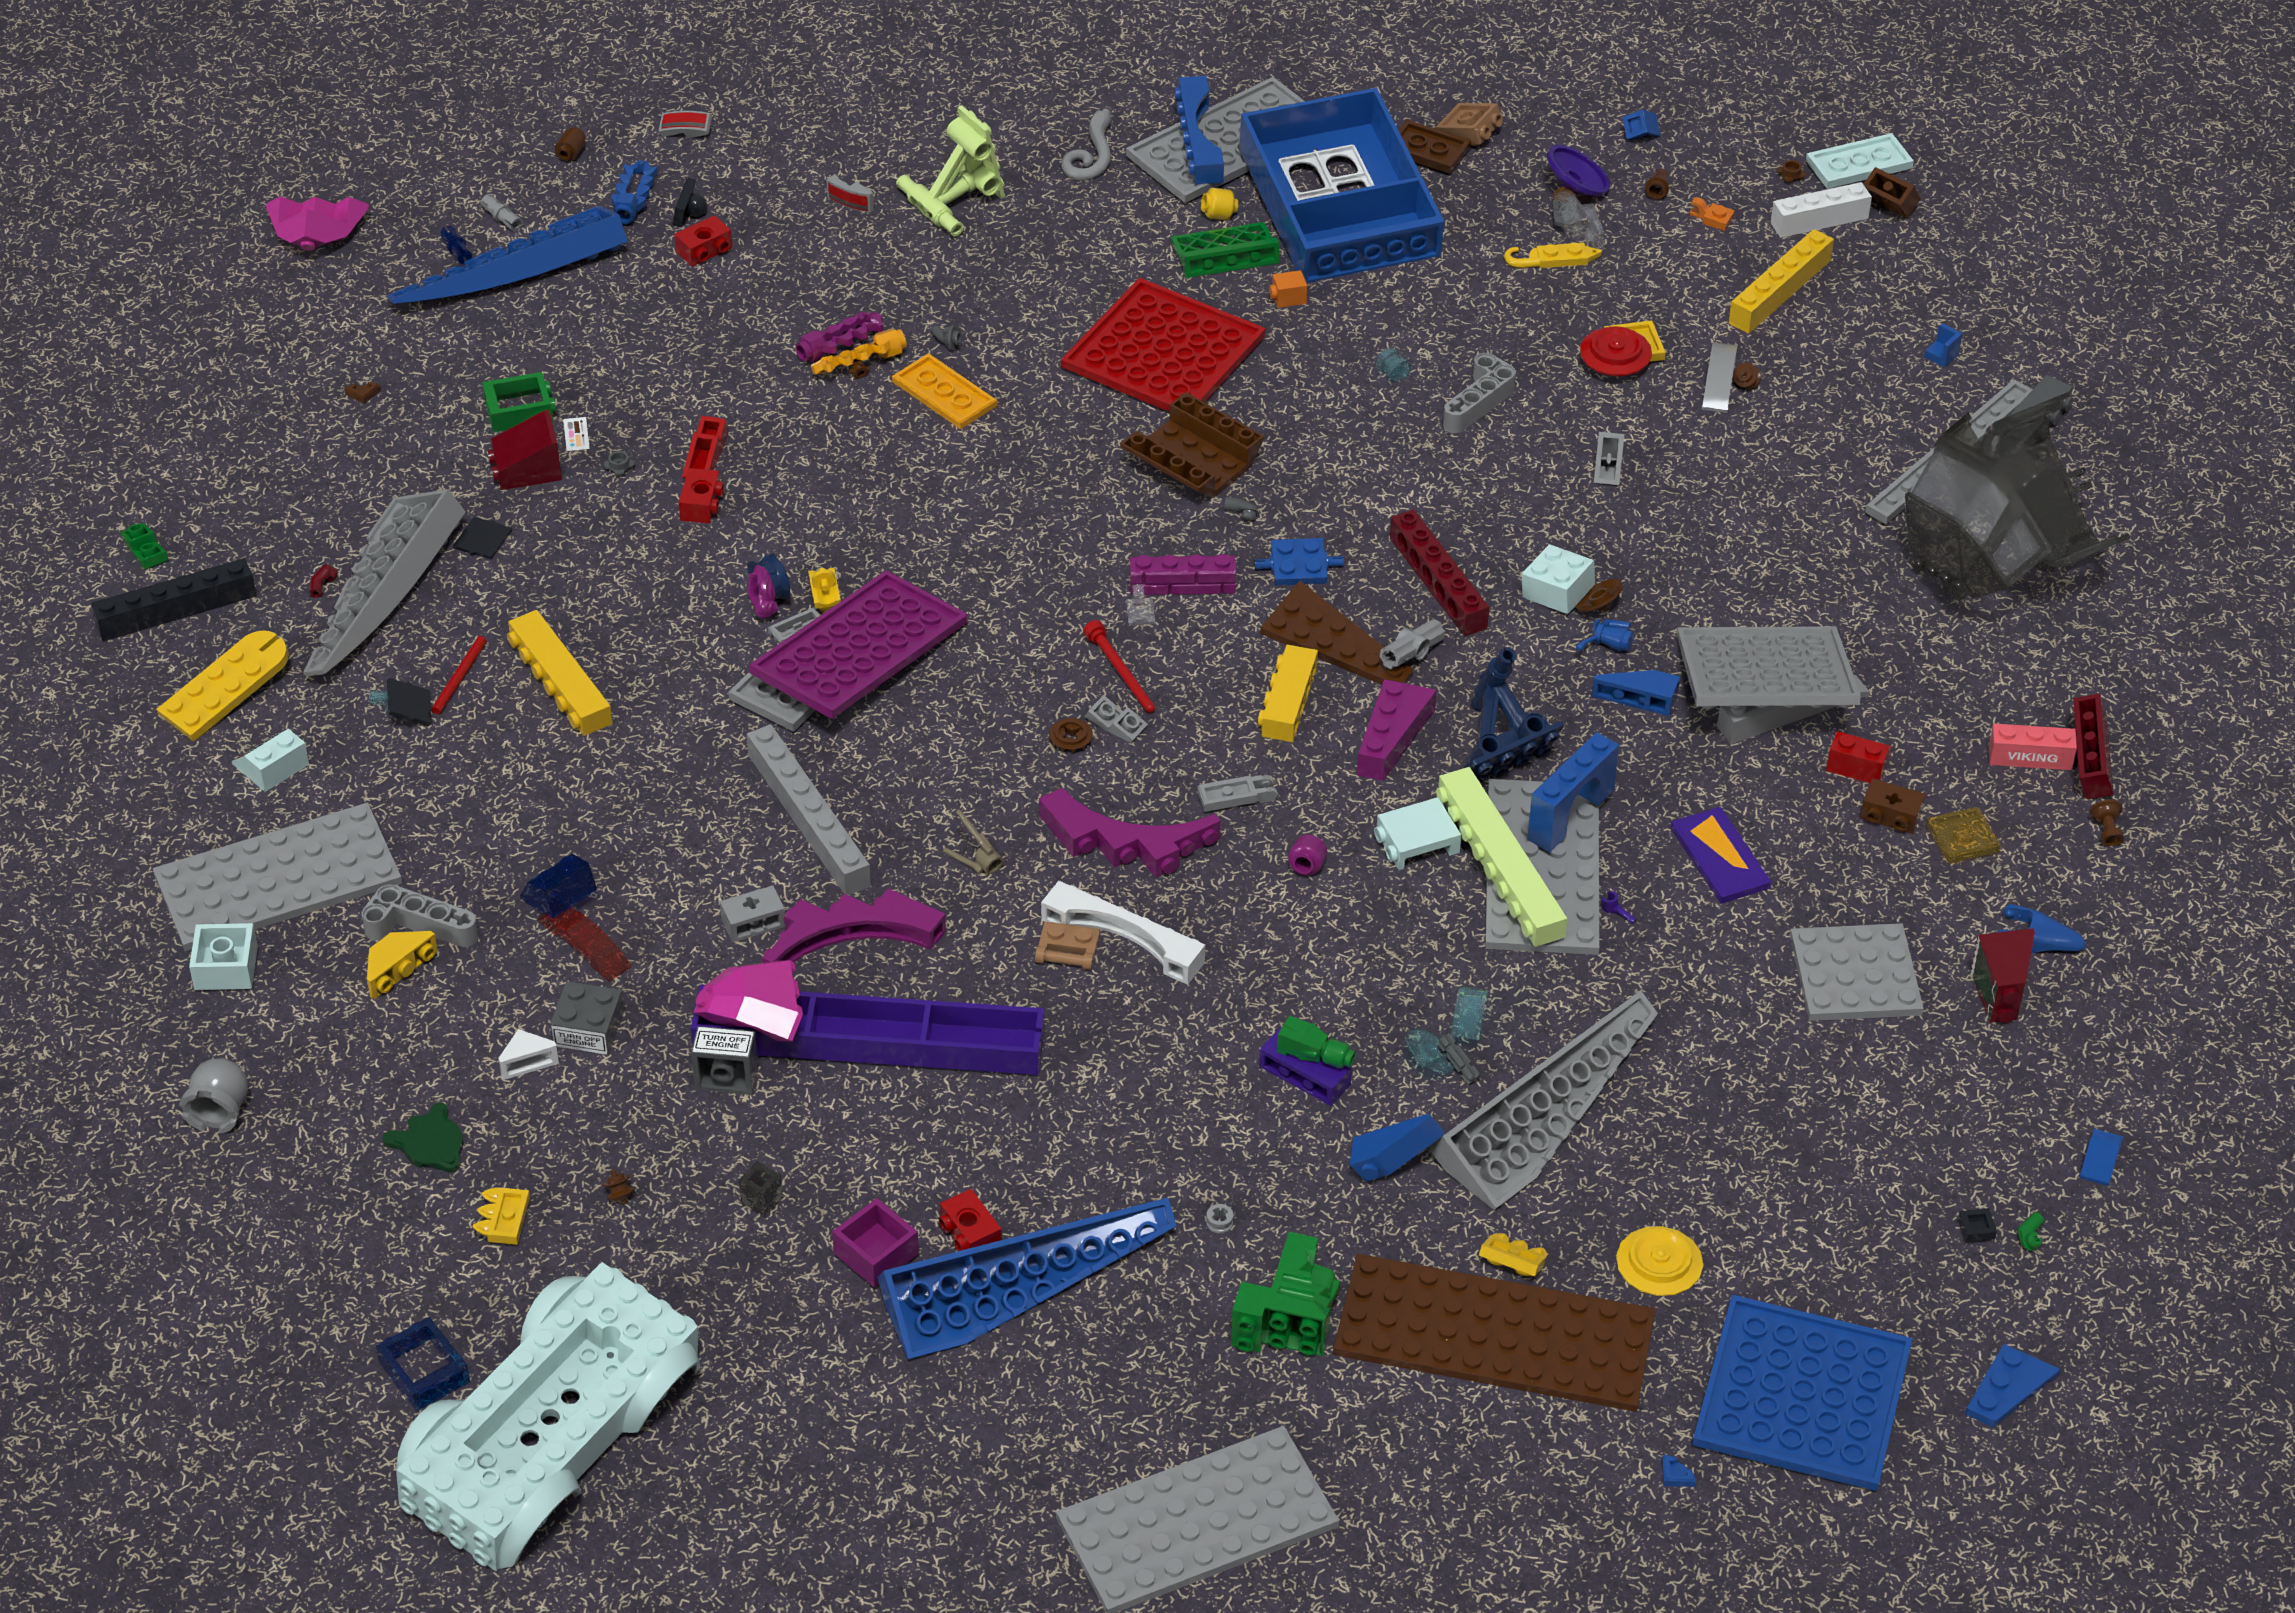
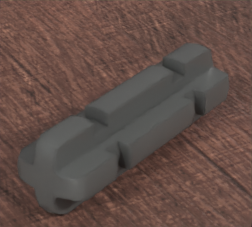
M1447 1034L1442 1036L1438 1045L1444 1053L1448 1052L1446 1056L1459 1073H1463L1461 1076L1469 1085L1477 1082L1481 1073L1475 1065L1471 1066L1473 1062L1462 1047L1456 1045L1458 1042L1453 1035Z

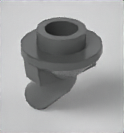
M935 325L931 329L932 334L939 341L944 342L946 347L951 350H956L957 346H960L962 343V333L958 331L956 326L945 327L942 330L938 325Z

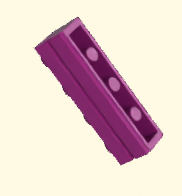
M1195 554L1191 556L1166 555L1164 557H1149L1141 555L1130 557L1131 595H1168L1169 593L1172 595L1236 594L1235 556H1228L1226 554L1201 556Z

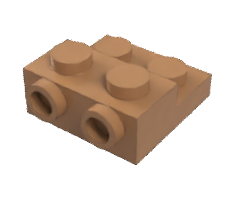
M1458 103L1435 128L1471 140V146H1477L1484 139L1490 138L1491 132L1495 130V127L1502 125L1503 117L1498 103Z

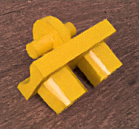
M820 568L817 572L813 570L808 571L815 609L819 608L820 614H823L841 601L835 569L829 568L827 570Z

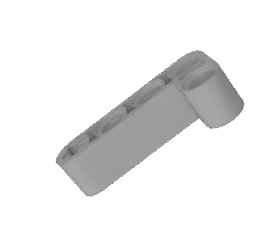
M1490 353L1476 355L1473 370V380L1475 382L1445 404L1444 429L1450 433H1460L1511 396L1515 389V368Z
M384 885L379 888L362 911L365 935L371 940H381L393 930L396 924L414 931H432L435 933V938L461 947H469L478 940L476 918L472 912L396 885Z

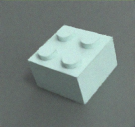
M1550 544L1522 573V592L1524 598L1566 614L1595 585L1594 560Z
M253 923L196 924L189 966L194 990L252 989L258 949Z

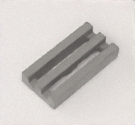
M813 607L769 626L768 633L770 636L773 635L776 642L781 643L819 617L820 614Z

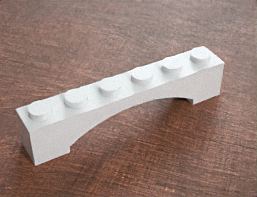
M1058 881L1041 902L1042 921L1098 928L1123 936L1153 954L1163 965V974L1187 985L1205 963V944L1175 932L1171 928H1166L1152 922L1146 917L1129 912L1123 907L1104 901L1098 896L1081 891L1075 886Z

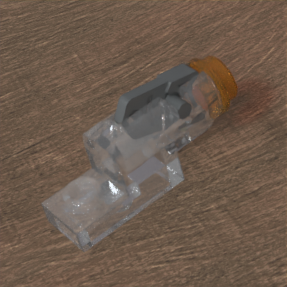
M1560 187L1555 190L1552 198L1554 224L1561 226L1570 240L1585 238L1587 245L1590 244L1592 248L1602 250L1603 252L1605 233L1593 204L1581 205L1574 191L1568 187Z

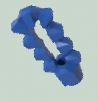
M638 160L632 166L624 164L625 174H620V183H617L615 186L616 194L611 196L614 212L619 214L622 224L633 223L637 212L646 206V198L649 197L650 188L653 186L654 178L658 173L657 166L651 167L645 160ZM643 173L636 190V195L628 193L634 180V175Z

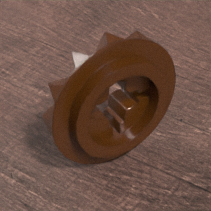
M1077 718L1059 720L1052 725L1049 731V740L1052 741L1053 748L1060 747L1062 752L1067 749L1073 753L1076 749L1084 751L1085 746L1091 744L1093 736L1090 725ZM1066 734H1069L1070 736L1076 735V739H1073L1071 737L1066 738Z

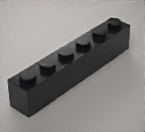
M243 558L90 604L96 628L102 642L257 597L252 572L246 559Z

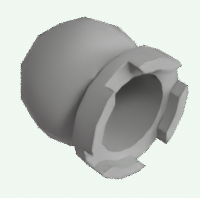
M217 1058L202 1062L191 1075L189 1089L183 1094L179 1103L183 1110L181 1116L189 1125L200 1131H205L206 1127L219 1128L218 1133L228 1132L235 1126L239 1117V1107L246 1099L248 1088L246 1075L238 1064L225 1058Z

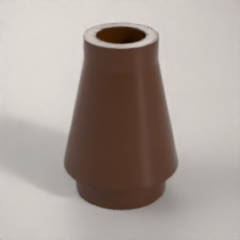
M1657 169L1645 185V190L1652 199H1661L1669 192L1668 173L1664 169Z

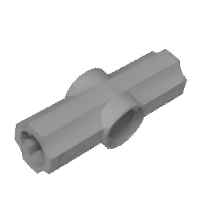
M1435 619L1424 623L1413 631L1404 628L1398 634L1396 641L1381 649L1379 657L1382 659L1384 666L1389 669H1393L1411 658L1422 660L1431 646L1444 639L1445 630L1442 628L1441 622Z

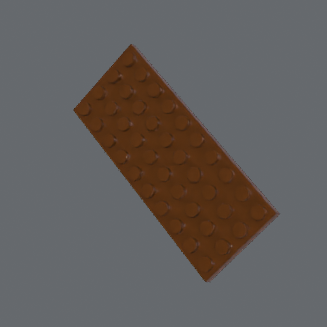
M1357 1253L1333 1348V1355L1637 1412L1656 1308Z

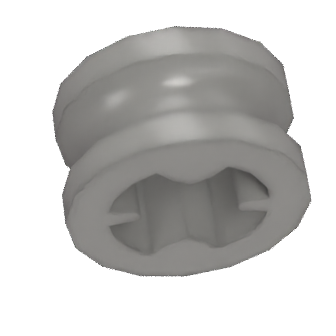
M1224 1204L1211 1206L1207 1211L1206 1220L1209 1230L1214 1233L1228 1232L1233 1226L1232 1209ZM1219 1216V1218L1221 1219V1217L1223 1216L1225 1217V1220L1220 1221V1219H1218V1221H1216L1215 1217Z

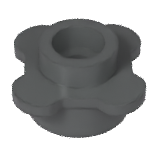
M623 451L612 452L608 456V461L604 462V468L612 470L617 476L623 475L627 469L633 468L635 465L634 460L629 459L628 454Z

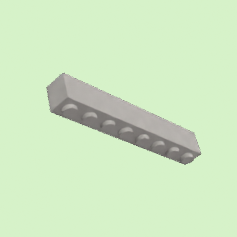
M770 724L747 733L748 756L842 892L846 895H851L871 887L870 864L773 726Z

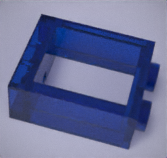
M430 1316L376 1345L379 1364L416 1412L470 1383L467 1364ZM431 1339L449 1363L413 1383L396 1358Z

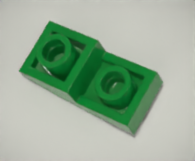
M145 523L131 525L128 529L120 532L128 549L144 570L169 560L167 552L156 542L154 532Z

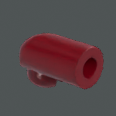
M325 564L310 578L309 595L312 598L322 596L324 581L326 579L334 581L338 573L337 569L331 567L330 564Z

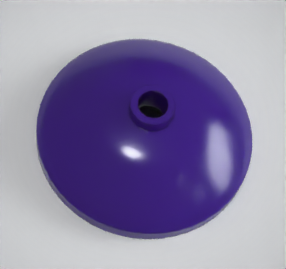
M1554 145L1547 152L1548 164L1556 179L1566 190L1592 197L1605 195L1609 190L1610 181L1599 165L1585 154L1565 145Z

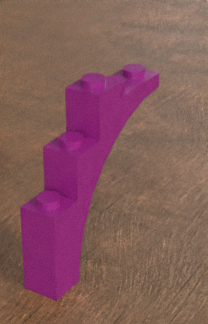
M1063 788L1039 798V817L1073 857L1082 853H1088L1093 848L1098 847L1114 868L1123 863H1130L1134 858L1139 857L1155 877H1159L1163 874H1169L1178 868L1179 857L1188 856L1194 850L1205 845H1212L1220 839L1221 820L1215 814L1196 821L1176 825L1150 826L1130 824L1096 813L1076 801Z
M887 889L881 897H877L872 906L843 894L837 903L834 902L830 906L829 911L800 899L793 908L791 907L787 910L784 916L786 930L780 934L774 946L766 950L762 963L786 960L795 963L805 955L823 947L844 941L867 938L909 942L931 950L946 932L945 913L891 889Z

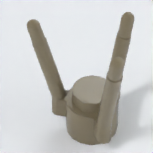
M957 810L956 814L981 846L975 853L976 863L948 848H944L943 852L973 868L978 874L985 871L990 875L998 871L1003 865V858L994 850L984 834L978 833L963 812Z

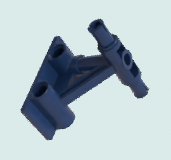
M1505 647L1504 650L1501 649L1498 657L1491 659L1485 671L1479 676L1480 680L1475 686V696L1471 700L1472 708L1476 711H1481L1478 741L1465 762V768H1471L1480 784L1486 779L1485 777L1491 774L1497 777L1513 764L1517 767L1529 761L1530 756L1535 754L1543 756L1552 750V744L1560 737L1559 733L1564 727L1562 720L1550 725L1540 713H1525L1506 683L1512 673V663L1516 659V652L1509 647ZM1498 706L1508 720V727L1510 728V730L1500 735L1494 734Z

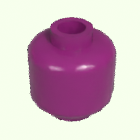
M1314 835L1300 836L1295 840L1290 849L1288 862L1296 873L1304 876L1314 875L1321 870L1328 855L1327 847L1319 837Z

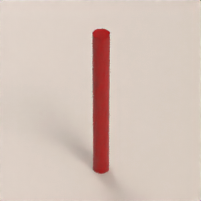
M478 636L432 706V713L441 714L487 641L484 637Z

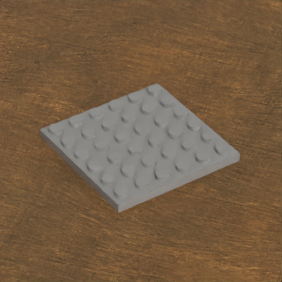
M1836 626L1677 627V639L1696 706L1710 709L1716 706H1728L1730 708H1741L1743 706H1756L1758 708L1783 706L1795 708L1798 705H1809L1814 708H1821L1825 705H1837L1847 708L1852 705H1860L1861 695Z

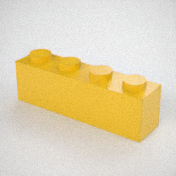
M1286 645L1284 654H1279L1276 664L1278 672L1272 674L1270 682L1272 690L1266 692L1264 707L1266 708L1265 710H1260L1258 725L1262 726V737L1289 742L1294 741L1317 670L1318 650Z

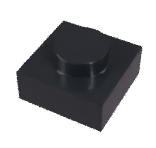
M1989 1208L1960 1211L1958 1219L1966 1242L1996 1238L1997 1230Z

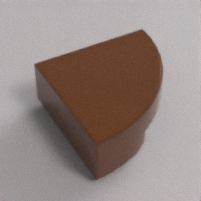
M374 382L358 386L355 383L345 388V395L365 404L381 391L380 384Z

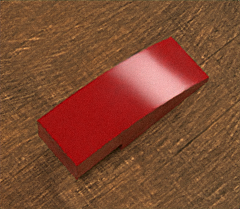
M701 416L697 433H693L682 474L683 479H686L689 468L715 469L729 430L726 419Z

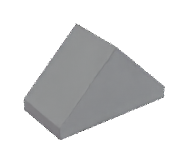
M1599 432L1594 483L1619 485L1625 434Z

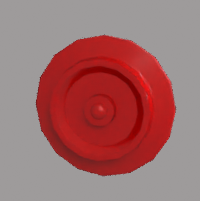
M1610 326L1595 330L1587 335L1580 345L1581 358L1586 365L1598 373L1609 376H1627L1638 373L1648 366L1652 358L1651 345L1646 338L1634 330L1620 326Z

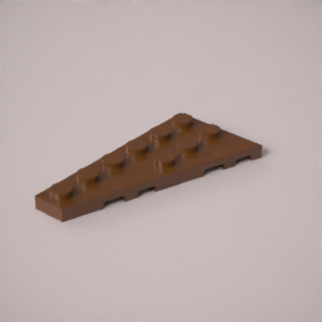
M1301 581L1295 585L1260 627L1261 635L1285 645L1318 650L1319 659L1381 685L1384 679L1407 684L1413 676V669L1405 663L1393 669L1385 667L1382 659L1379 657L1380 651L1384 646Z

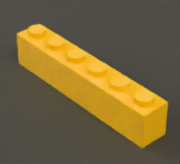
M1815 229L1808 233L1731 301L1728 324L1748 334L1831 261L1834 238Z
M537 610L508 621L509 633H507V638L511 647H517L524 664L529 663L534 677L537 680H542L546 693L549 696H554L558 709L561 712H566L568 720L574 729L578 728L582 735L585 736L613 724L611 706Z

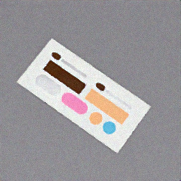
M586 417L563 419L567 451L590 449Z

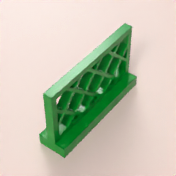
M1264 222L1171 236V244L1183 266L1185 278L1280 263L1279 241L1277 237H1272ZM1261 231L1259 234L1251 233Z

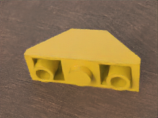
M432 931L390 932L369 948L367 983L372 999H376L382 993L388 992L394 984L402 978L408 977L415 968L434 957L435 953L438 952L435 933Z

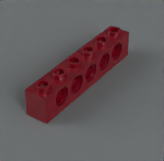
M1413 509L1392 516L1390 540L1463 636L1466 637L1488 629V604L1417 512Z

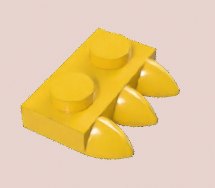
M491 1188L485 1190L481 1195L493 1204L481 1206L477 1209V1212L488 1220L473 1224V1228L478 1233L486 1236L488 1242L518 1245L530 1200L529 1190Z
M1496 1233L1491 1235L1482 1244L1479 1256L1487 1258V1261L1491 1264L1505 1265L1513 1268L1520 1275L1535 1277L1544 1267L1547 1252L1542 1247L1528 1250V1245L1525 1241L1516 1240L1509 1242L1506 1234Z

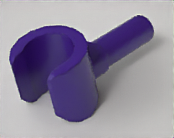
M1609 891L1608 900L1603 897L1601 898L1602 909L1605 912L1617 913L1631 924L1636 922L1637 919L1619 905L1617 893Z

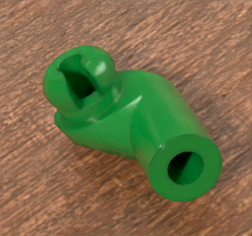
M2033 1212L2017 1229L2021 1245L2029 1251H2035L2042 1244V1237L2038 1239L2037 1235L2039 1233L2036 1231L2044 1223V1218L2037 1212Z

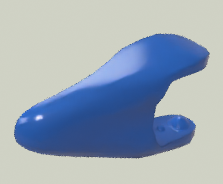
M2013 904L2005 906L2003 910L2006 918L2030 923L2028 929H2034L2035 935L2031 953L2052 950L2080 951L2085 948L2083 936L2041 911ZM1999 930L1997 932H2006L2011 930Z

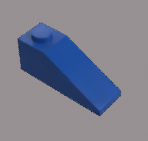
M1656 670L1595 675L1593 679L1592 697L1670 716L1678 695L1680 676Z
M1428 1113L1353 1137L1350 1166L1364 1181L1389 1175L1444 1135V1130Z

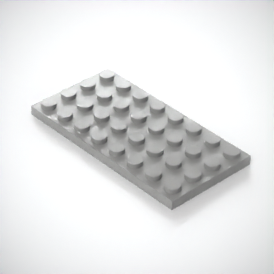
M1271 77L1210 107L1202 115L1198 122L1200 131L1211 143L1221 148L1224 183L1195 185L1194 176L1189 175L1188 161L1190 160H1186L1185 146L1188 145H1183V131L1180 129V122L1127 147L1126 156L1186 203L1207 193L1211 188H1217L1249 172L1239 150L1242 113L1305 101L1277 79Z
M1489 779V798L1566 915L1567 928L1565 938L1534 947L1529 937L1526 938L1523 935L1517 918L1511 916L1505 899L1499 897L1493 880L1487 878L1485 949L1599 955V806L1577 794L1569 812L1566 838L1549 853L1527 840L1532 793L1544 782Z
M368 802L153 868L154 876L184 951L192 949L196 924L253 923L255 930L377 892L384 885L402 884L401 875Z
M1285 1426L1056 1511V1519L1106 1613H1117L1339 1527V1519Z

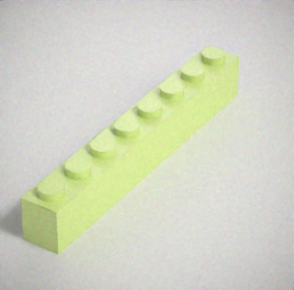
M1467 767L1440 775L1439 788L1436 789L1437 797L1447 808L1453 822H1456L1463 840L1468 841L1472 847L1475 859L1480 860L1484 866L1487 878L1493 880L1499 897L1505 899L1511 916L1519 921L1523 935L1526 938L1529 937L1534 947L1565 938L1567 928L1566 915L1471 768Z

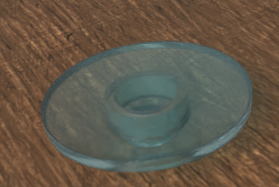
M1420 1028L1409 1030L1406 1034V1043L1414 1055L1415 1061L1420 1066L1442 1074L1450 1073L1454 1069V1065L1446 1056L1448 1052L1444 1053L1438 1045L1440 1041L1438 1037Z

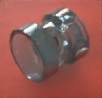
M1393 347L1382 351L1377 358L1376 364L1378 368L1383 372H1387V376L1394 382L1406 378L1411 370L1410 362L1401 357L1400 353Z

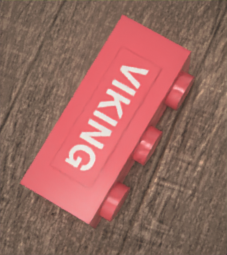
M1993 723L1989 740L1990 765L2072 770L2077 749L2075 729Z

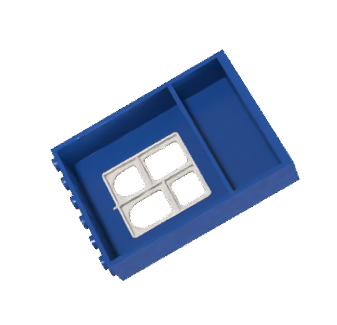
M1377 88L1241 114L1239 150L1296 271H1302L1306 283L1441 256L1444 220ZM1344 156L1355 163L1358 172L1332 177L1326 167V163L1332 157ZM1299 163L1310 164L1318 171L1325 187L1298 192L1289 175V169ZM1357 181L1364 182L1366 186L1344 192H1338L1336 188L1338 185Z

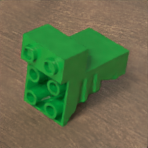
M1293 1232L1288 1233L1271 1288L1241 1281L1232 1309V1347H1237L1245 1352L1255 1351L1261 1353L1265 1343L1277 1349L1287 1348L1300 1351L1305 1355H1324L1330 1330L1329 1320L1332 1314V1304L1340 1292V1281L1335 1278L1333 1270L1317 1264L1318 1238Z

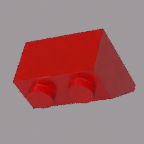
M1837 731L1829 750L1826 771L1871 783L1873 778L1881 781L1894 746Z

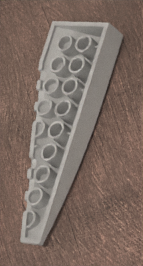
M449 489L395 497L367 536L370 544L363 546L359 553L362 559L360 562L355 563L352 568L354 576L347 579L334 606L337 612L335 615H331L327 621L329 629L327 632L322 633L318 640L321 646L314 649L303 672L306 676L327 673L365 640L405 597L440 548L447 543V538L459 526L460 519L465 514V510Z
M1640 990L1428 1147L1448 1174L1495 1210L1538 1177L1542 1171L1541 1169L1555 1154L1556 1149L1569 1135L1570 1130L1603 1089L1604 1084L1611 1078L1618 1065L1628 1055L1632 1046L1642 1036L1658 1012Z

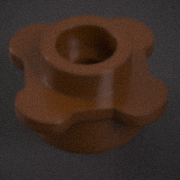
M1795 160L1785 161L1783 166L1777 169V172L1782 174L1786 182H1793L1798 178L1803 179L1806 175L1804 171H1801V163Z

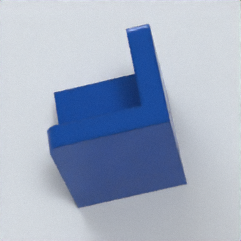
M1640 110L1622 117L1627 140H1635L1646 135L1660 136L1657 115L1655 113Z
M1941 324L1938 327L1936 341L1925 350L1924 357L1946 367L1959 355L1963 333L1945 324Z

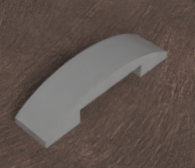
M1713 342L1702 410L1727 413L1738 345Z

